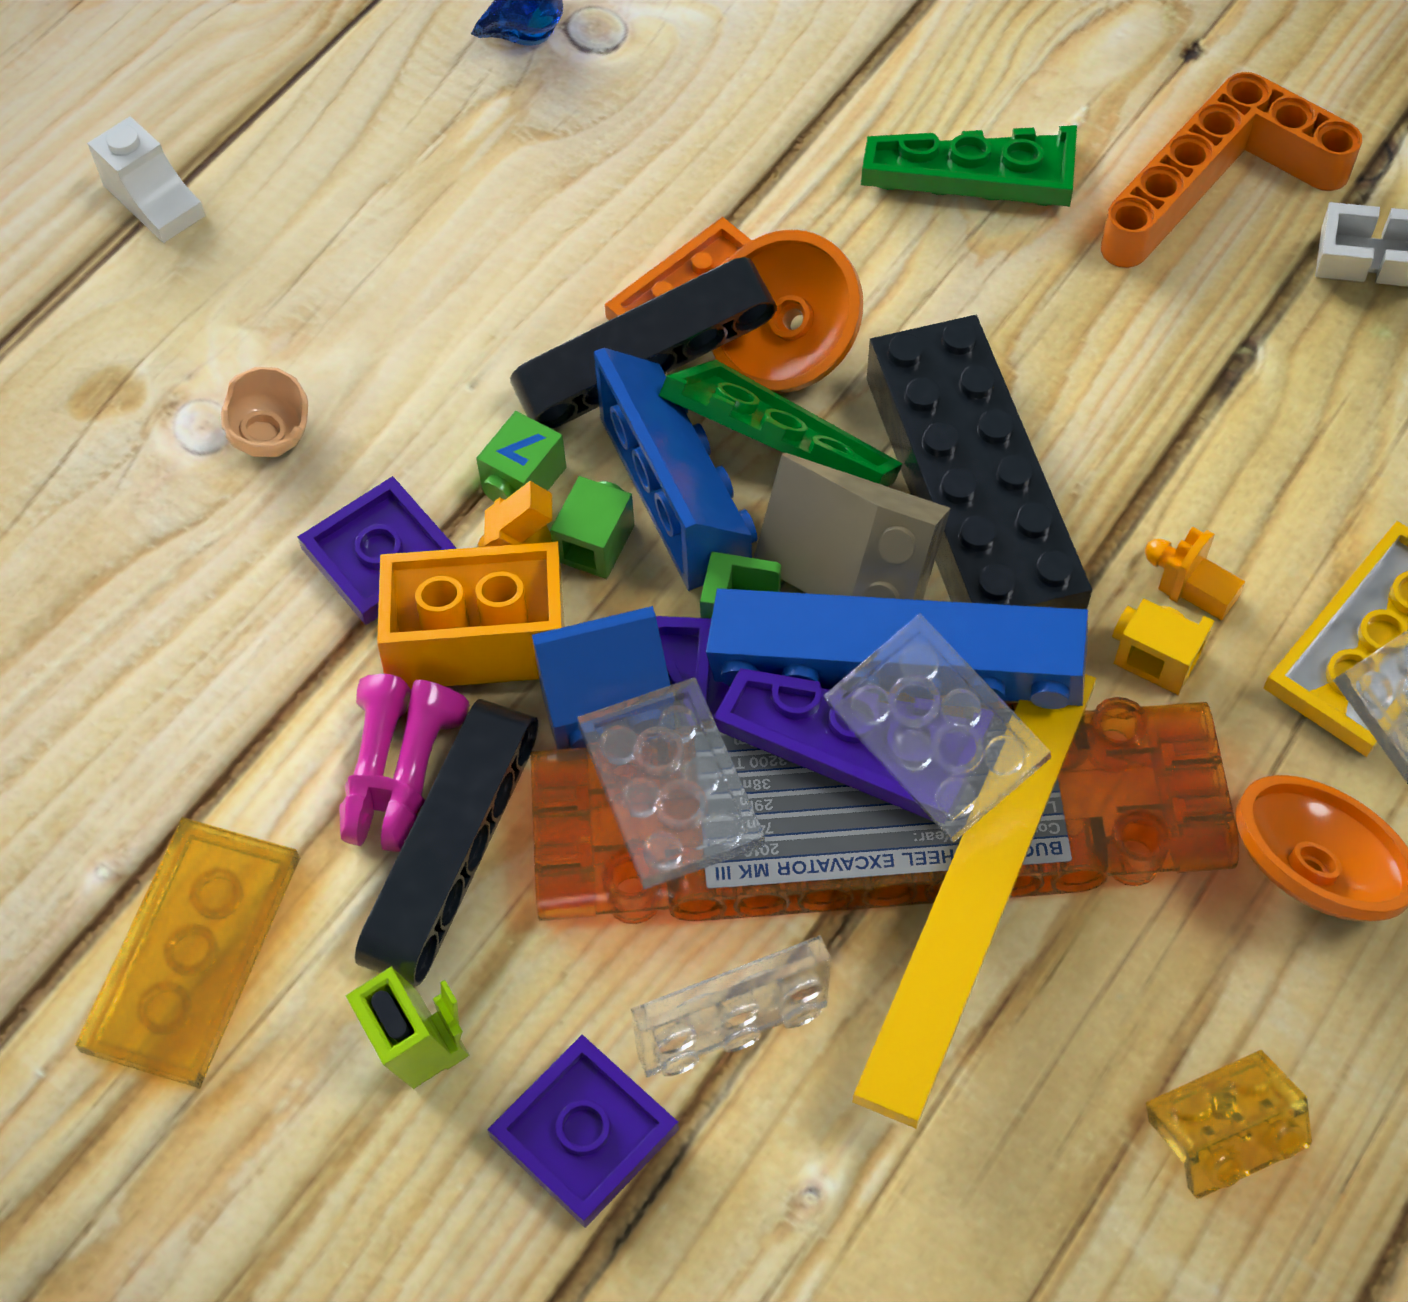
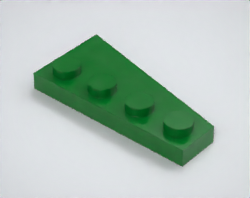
M1077 125L1059 126L1058 135L1036 136L1034 127L1013 128L1012 137L984 138L982 130L962 131L961 135L953 140L940 141L934 133L867 136L861 185L879 187L886 190L902 189L930 192L936 195L951 194L980 197L986 200H1009L1035 203L1041 206L1058 205L1070 207L1074 182Z
M716 359L667 375L659 394L664 399L780 452L788 453L887 487L895 483L903 463Z

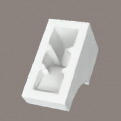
M131 116L87 143L103 186L163 243L206 216L201 201L189 190L173 169L162 150L161 144Z

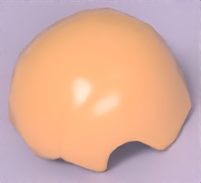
M273 367L251 368L236 375L229 382L226 398L221 409L222 429L225 431L226 438L231 445L242 452L254 457H279L296 446L305 432L308 417V398L297 378L283 370Z

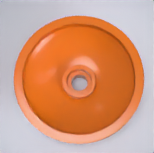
M781 230L762 235L741 247L728 261L742 257L750 258L753 261L777 305V311L762 326L712 350V353L719 362L773 392L788 393L804 389L819 382L844 360L852 348L860 329L863 316V292L859 276L851 261L836 245L826 238L802 230ZM798 315H803L802 324L797 329L791 330L792 320Z
M1274 775L1260 778L1250 784L1244 791L1235 812L1237 828L1244 847L1258 868L1286 894L1319 912L1351 921L1387 920L1399 916L1408 908V847L1381 817L1364 804L1331 786L1307 778L1289 775Z

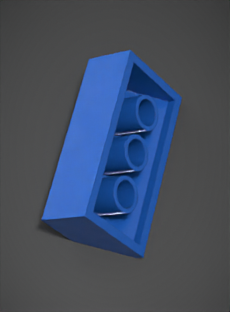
M608 348L594 351L600 419L687 590L690 591L704 585L711 552L752 558V543L758 539L754 522L746 509L738 511L732 500L734 491L729 475L723 466L715 468L709 457L711 454L710 444L701 424L692 425L687 416L688 409L659 396L666 379L660 364Z

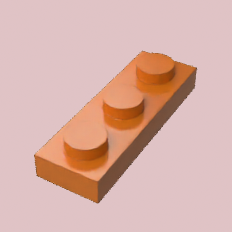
M721 217L605 303L606 318L611 320L726 263L736 251L752 240L724 217Z

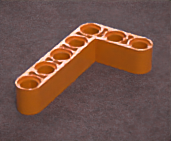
M1252 72L1234 74L1220 86L1112 202L1108 209L1104 227L1101 253L1110 264L1118 267L1130 268L1141 264L1245 150L1314 188L1323 191L1341 189L1347 184L1362 145V134L1350 122L1261 75Z

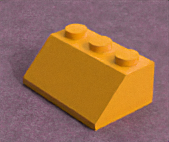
M558 541L380 555L377 644L384 674L400 677L408 684L410 689H412L415 680H426L442 686L539 679L532 635L565 627Z

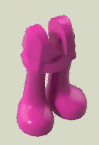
M391 674L367 675L359 680L357 687L356 703L365 711V720L358 761L353 775L348 777L345 784L346 797L339 805L341 840L345 843L361 846L367 838L374 810L386 812L381 831L382 850L400 852L417 818L416 814L425 802V799L422 797L425 775L437 734L440 729L459 728L465 721L470 705L465 696L434 682L415 680L410 690L408 684L400 677ZM408 708V717L400 755L392 779L383 776L396 724Z

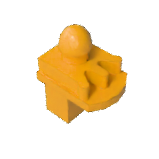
M529 481L504 500L499 497L492 506L485 510L484 535L479 539L477 547L552 542L551 533L547 527V524L552 521V493Z
M1192 527L1185 540L1179 542L1177 549L1171 546V542L1164 539H1153L1148 542L1145 547V555L1148 562L1155 567L1160 566L1164 568L1158 590L1169 595V599L1176 603L1182 597L1222 621L1240 597L1245 581L1207 559L1215 534L1209 530L1203 533Z

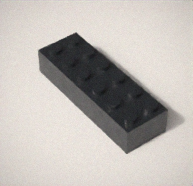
M977 314L870 338L867 382L897 461L903 463L901 471L911 495L951 508L935 559L951 602L1087 609L1092 587Z

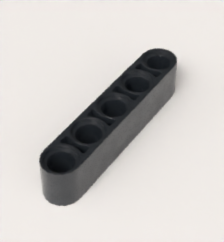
M746 257L736 258L525 362L512 373L510 383L527 417L550 429H554L599 407L594 351L608 348L660 364L666 374L762 326L774 316L777 311V305L753 261Z
M478 699L472 705L363 926L355 951V963L378 973H382L392 966L414 986L420 985L426 978L532 753L539 727L537 717L483 699Z

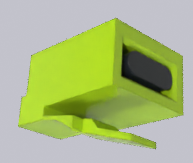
M391 966L345 996L382 1064L415 1089L442 1070L450 1069L470 1055L460 1039L463 1031L459 1026L458 1003L445 980L440 982L441 993L433 998L437 1012L431 1015L419 992Z

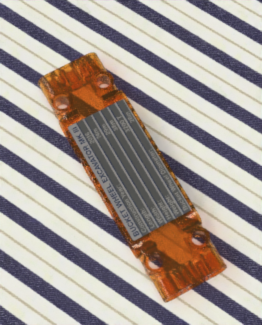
M1113 697L1105 699L1097 705L1095 710H1085L1010 898L1088 891L1103 885L1108 880V876H1112L1115 880L1125 885L1140 886L1153 880L1158 872L1175 871L1177 873L1235 869L1239 860V838L1214 721L1208 703L1203 701L1140 706L1137 702L1128 698ZM1018 703L941 708L972 714L973 708L995 712L993 725L946 826L714 730V725L673 729L662 734L658 742L646 743L642 738L634 734L621 733L609 737L601 746L531 751L534 868L539 921L590 918L597 917L600 914H612L616 919L624 923L638 924L648 921L656 915L658 910L669 909L670 914L679 920L707 921L932 904L938 895ZM1116 731L1123 734L1127 740H1114L1104 732ZM622 767H633L639 770L636 774L629 777H618L612 774ZM1137 841L1145 845L1150 853L1137 854L1129 850L1124 842ZM632 878L647 882L645 888L634 893L618 889L622 882Z

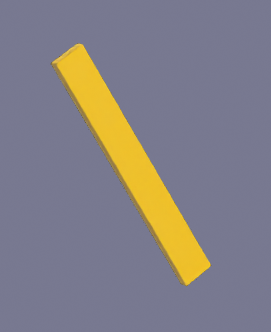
M1085 674L1083 706L1067 705L1060 709H1045L1034 705L1029 700H1019L854 1091L853 1103L917 1129L1093 692L1096 677Z

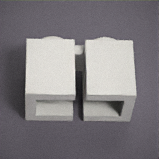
M1329 202L1321 228L1315 277L1365 282L1367 274L1370 272L1377 273L1376 283L1408 287V210L1391 208L1382 231L1381 239L1371 237L1379 218L1380 207Z

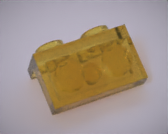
M1262 1050L1146 1102L1149 1123L1184 1163L1187 1187L1197 1199L1221 1188L1232 1186L1240 1179L1274 1163L1289 1159L1312 1144L1307 1096Z

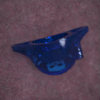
M494 0L475 24L471 35L478 38H501L526 46L539 45L551 36L555 26L561 19L563 1Z

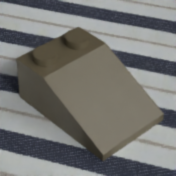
M783 453L754 558L780 563L781 579L808 594L923 600L951 508L788 453Z

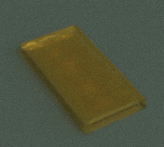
M181 817L75 1043L78 1050L90 1056L200 1089L299 863L300 857L297 850Z

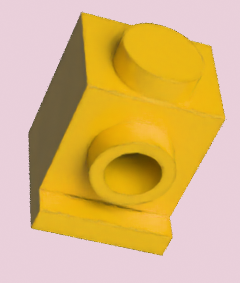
M1143 598L1137 609L1127 606L1115 626L1112 638L1120 641L1113 664L1179 695L1204 651L1215 621L1203 616L1200 623L1197 624L1186 619L1182 613L1172 607L1159 606Z

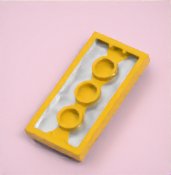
M1399 521L1394 523L1270 673L1263 689L1365 757L1371 753L1408 705V527Z

